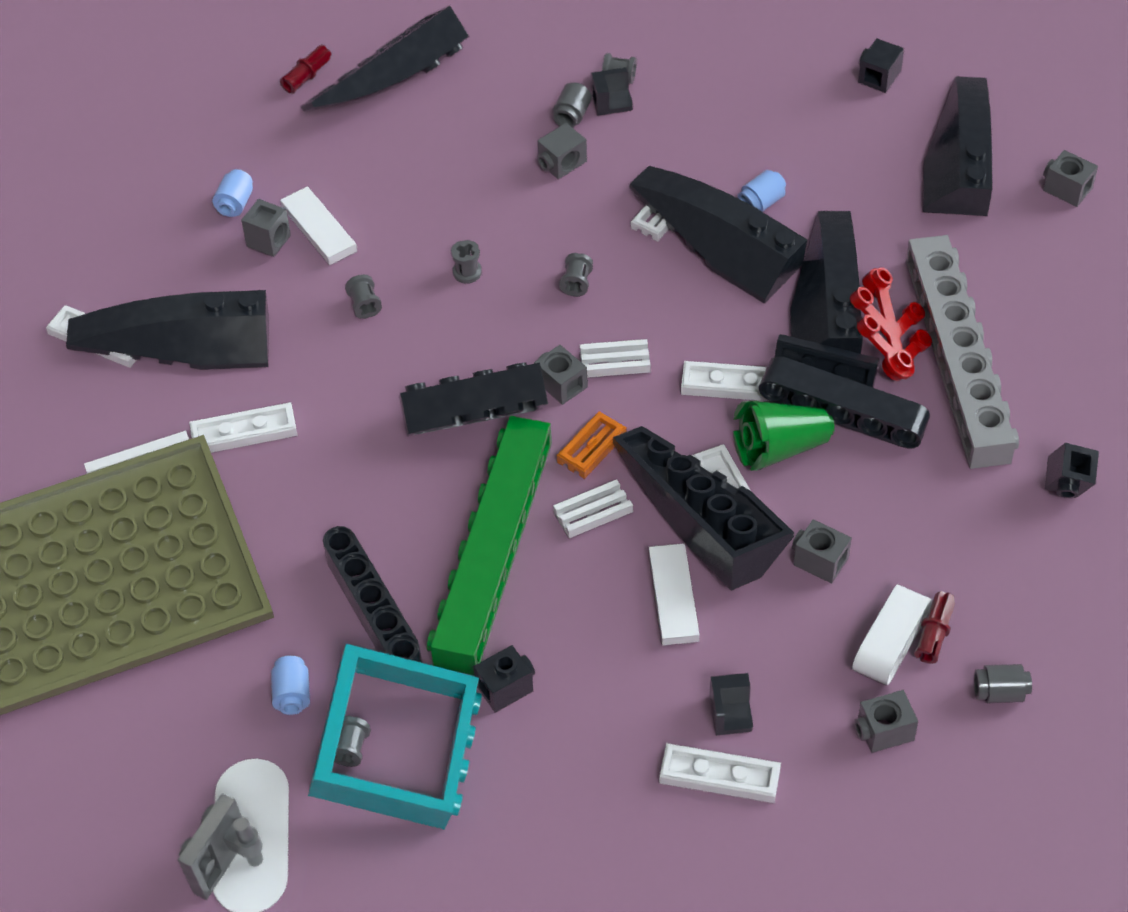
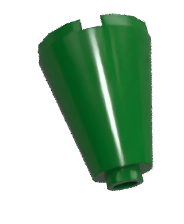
M752 400L742 401L738 404L733 419H739V430L733 431L736 452L744 466H751L750 471L764 469L826 444L835 430L832 416L828 415L824 409Z

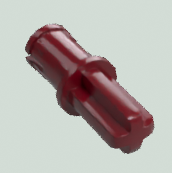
M319 45L304 59L299 58L296 66L280 79L283 89L288 93L294 94L307 80L314 79L316 72L330 60L331 51L325 45Z
M938 591L934 596L928 617L922 620L921 627L923 631L914 653L917 659L921 657L920 661L936 663L945 636L950 634L951 628L948 624L955 606L954 595L951 593Z

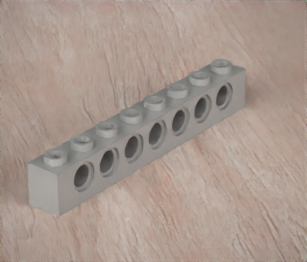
M948 235L909 239L906 264L918 303L925 311L923 319L927 332L932 338V348L969 467L973 469L1011 464L1014 450L1019 448V436L1016 428H1011L1009 422L1010 409L1008 402L1002 401L1000 395L1001 382L999 375L993 374L991 368V350L984 346L983 326L981 322H976L975 302L973 297H968L967 279L965 273L960 272L958 267L959 255L957 248H952Z

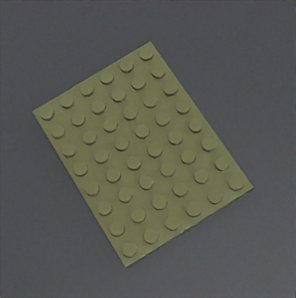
M204 435L0 503V715L274 618L273 610Z

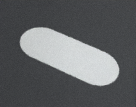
M248 759L228 768L220 777L215 791V803L221 794L236 800L242 817L249 820L250 825L257 830L262 842L261 853L263 855V862L259 866H251L245 857L237 854L213 890L219 903L232 912H261L268 909L280 899L285 891L288 880V780L284 772L274 763L263 759Z

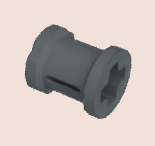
M606 53L603 59L602 71L626 67L629 73V84H633L637 69V57L631 56L630 59L612 57L611 53Z
M471 240L456 242L451 248V255L453 261H455L453 276L458 282L464 284L473 283L482 275V268L478 262L480 257L478 244Z
M571 253L565 259L566 272L560 279L559 287L563 293L569 296L580 297L588 291L589 283L587 277L593 270V260L583 253Z
M356 275L349 279L345 285L347 295L354 302L355 316L362 319L373 317L382 309L381 300L375 295L373 290L374 281L369 275Z
M344 717L334 762L347 767H355L361 764L362 754L360 751L364 739L369 737L371 733L369 723L358 717Z

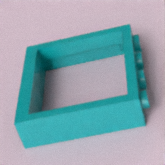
M346 644L339 663L308 796L445 830L451 816H458L461 808L463 794L457 793L459 782L464 783L469 767V760L463 759L465 748H471L475 736L476 726L470 725L472 715L477 716L482 700V693L476 692L479 677ZM355 673L461 699L441 799L332 772Z

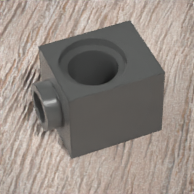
M567 123L537 140V161L540 167L546 172L549 171L558 180L587 162V139Z
M1064 150L1056 160L1051 159L1046 165L1043 176L1046 177L1043 191L1078 207L1093 189L1098 165Z
M261 199L254 203L241 220L246 246L275 257L291 236L286 209Z
M561 345L542 354L534 362V364L540 362L545 390L562 405L588 388L587 367Z
M813 519L805 531L802 529L798 531L793 540L792 549L795 550L794 566L832 584L849 559L852 537Z
M903 689L860 702L858 718L854 722L858 737L861 741L866 740L871 753L915 741L919 721ZM878 720H885V721L890 722L891 724H889V725H884V724H881V723H879V722H877V721H878Z

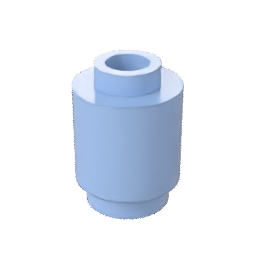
M238 169L231 170L224 175L212 199L214 207L220 214L235 217L242 213L253 191V181L250 175Z
M765 170L742 187L741 192L738 194V199L763 212L785 196V180L778 172Z
M284 656L277 659L271 670L272 705L283 714H298L310 704L309 670L305 666L304 660L297 656Z

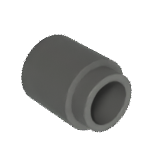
M567 83L563 87L553 107V119L559 126L567 123L574 128L582 121L592 100L590 91L583 84Z
M1022 664L984 665L983 669H975L974 693L977 700H985L986 703L1024 702L1026 694H1031L1032 692L1030 671H1024Z

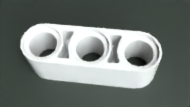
M897 584L860 646L853 662L852 670L880 683L889 685L921 629L922 620L929 613L932 599Z

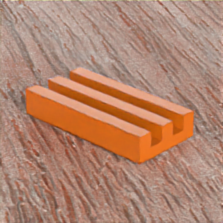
M598 411L557 454V463L562 466L567 464L568 470L573 473L577 470L579 476L585 479L615 448L613 437L627 432V427ZM602 424H605L603 429L587 442L585 448L575 458L572 457Z

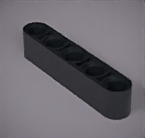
M782 356L771 358L759 385L760 394L771 402L824 409L828 415L832 416L834 424L907 449H914L921 444L930 419L928 409L919 403Z
M345 526L329 529L323 537L328 567L376 650L397 657L410 656L405 659L422 663L420 646L416 636L354 532ZM393 628L389 631H383L384 629Z

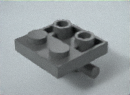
M221 794L216 803L211 804L205 810L200 827L193 837L186 839L179 852L178 862L193 894L208 900L237 854L245 857L251 866H259L263 862V855L261 853L262 842L257 830L250 825L247 818L242 817L236 800Z

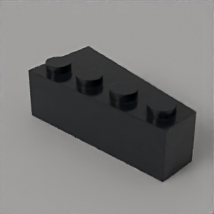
M526 362L506 366L507 370L493 372V369L474 372L473 377L460 380L459 376L439 379V385L426 387L425 382L405 386L406 392L399 394V400L407 437L542 410L548 405V399L540 362L527 365Z

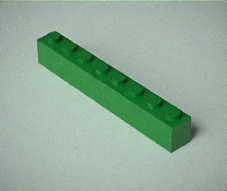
M510 416L506 429L501 428L497 438L498 452L496 456L492 455L488 464L487 474L489 479L487 484L482 483L479 489L478 504L480 505L478 511H472L468 523V532L470 534L468 540L461 541L458 552V561H460L458 569H452L448 580V590L450 591L447 600L442 599L438 608L437 619L439 624L437 630L432 629L428 637L427 651H430L432 654L433 666L474 675L473 666L482 660L552 445L551 423Z

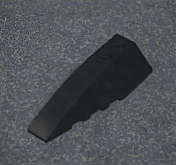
M451 6L426 15L376 50L375 54L357 64L358 67L339 77L337 84L333 83L327 86L300 107L303 111L334 106L375 93L399 83L421 70L427 73L440 64L439 58L446 54L449 57L463 48L461 42L466 40L469 35Z
M956 76L923 165V213L988 216L993 182L991 112L987 78Z
M648 166L629 184V188L654 213H659L666 220V225L673 232L677 231L686 240V245L693 252L697 251L705 259V264L713 272L764 304L803 265L808 239L727 192L693 178L653 166Z
M818 211L790 307L791 337L861 354L863 336L857 329V323L862 319L861 310L854 307L850 300L851 294L860 287L851 212Z
M266 290L168 295L99 309L68 319L66 347L70 350L110 355V352L123 353L135 360H140L141 356L159 359V363L172 365L173 361L188 363L190 368L200 370L269 367V311Z
M640 426L613 437L614 446L658 511L686 545L731 591L761 578L793 539L794 532L752 491L744 486L740 488L734 487L727 482V476L717 470L713 473L700 466L701 461L692 455L679 454L675 451V445L647 428Z

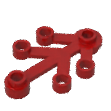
M883 267L873 268L862 278L863 287H859L850 296L854 307L865 314L857 323V329L862 336L868 338L885 356L882 361V368L885 374L894 381L906 380L915 372L913 359L919 352H924L932 345V338L928 332L919 329L909 337L910 344L903 350L900 337L911 325H916L925 317V311L919 303L911 302L902 310V316L896 321L888 291L891 288L893 277ZM873 297L877 298L880 313L872 305ZM878 331H881L883 333V335L887 338V341L878 333Z

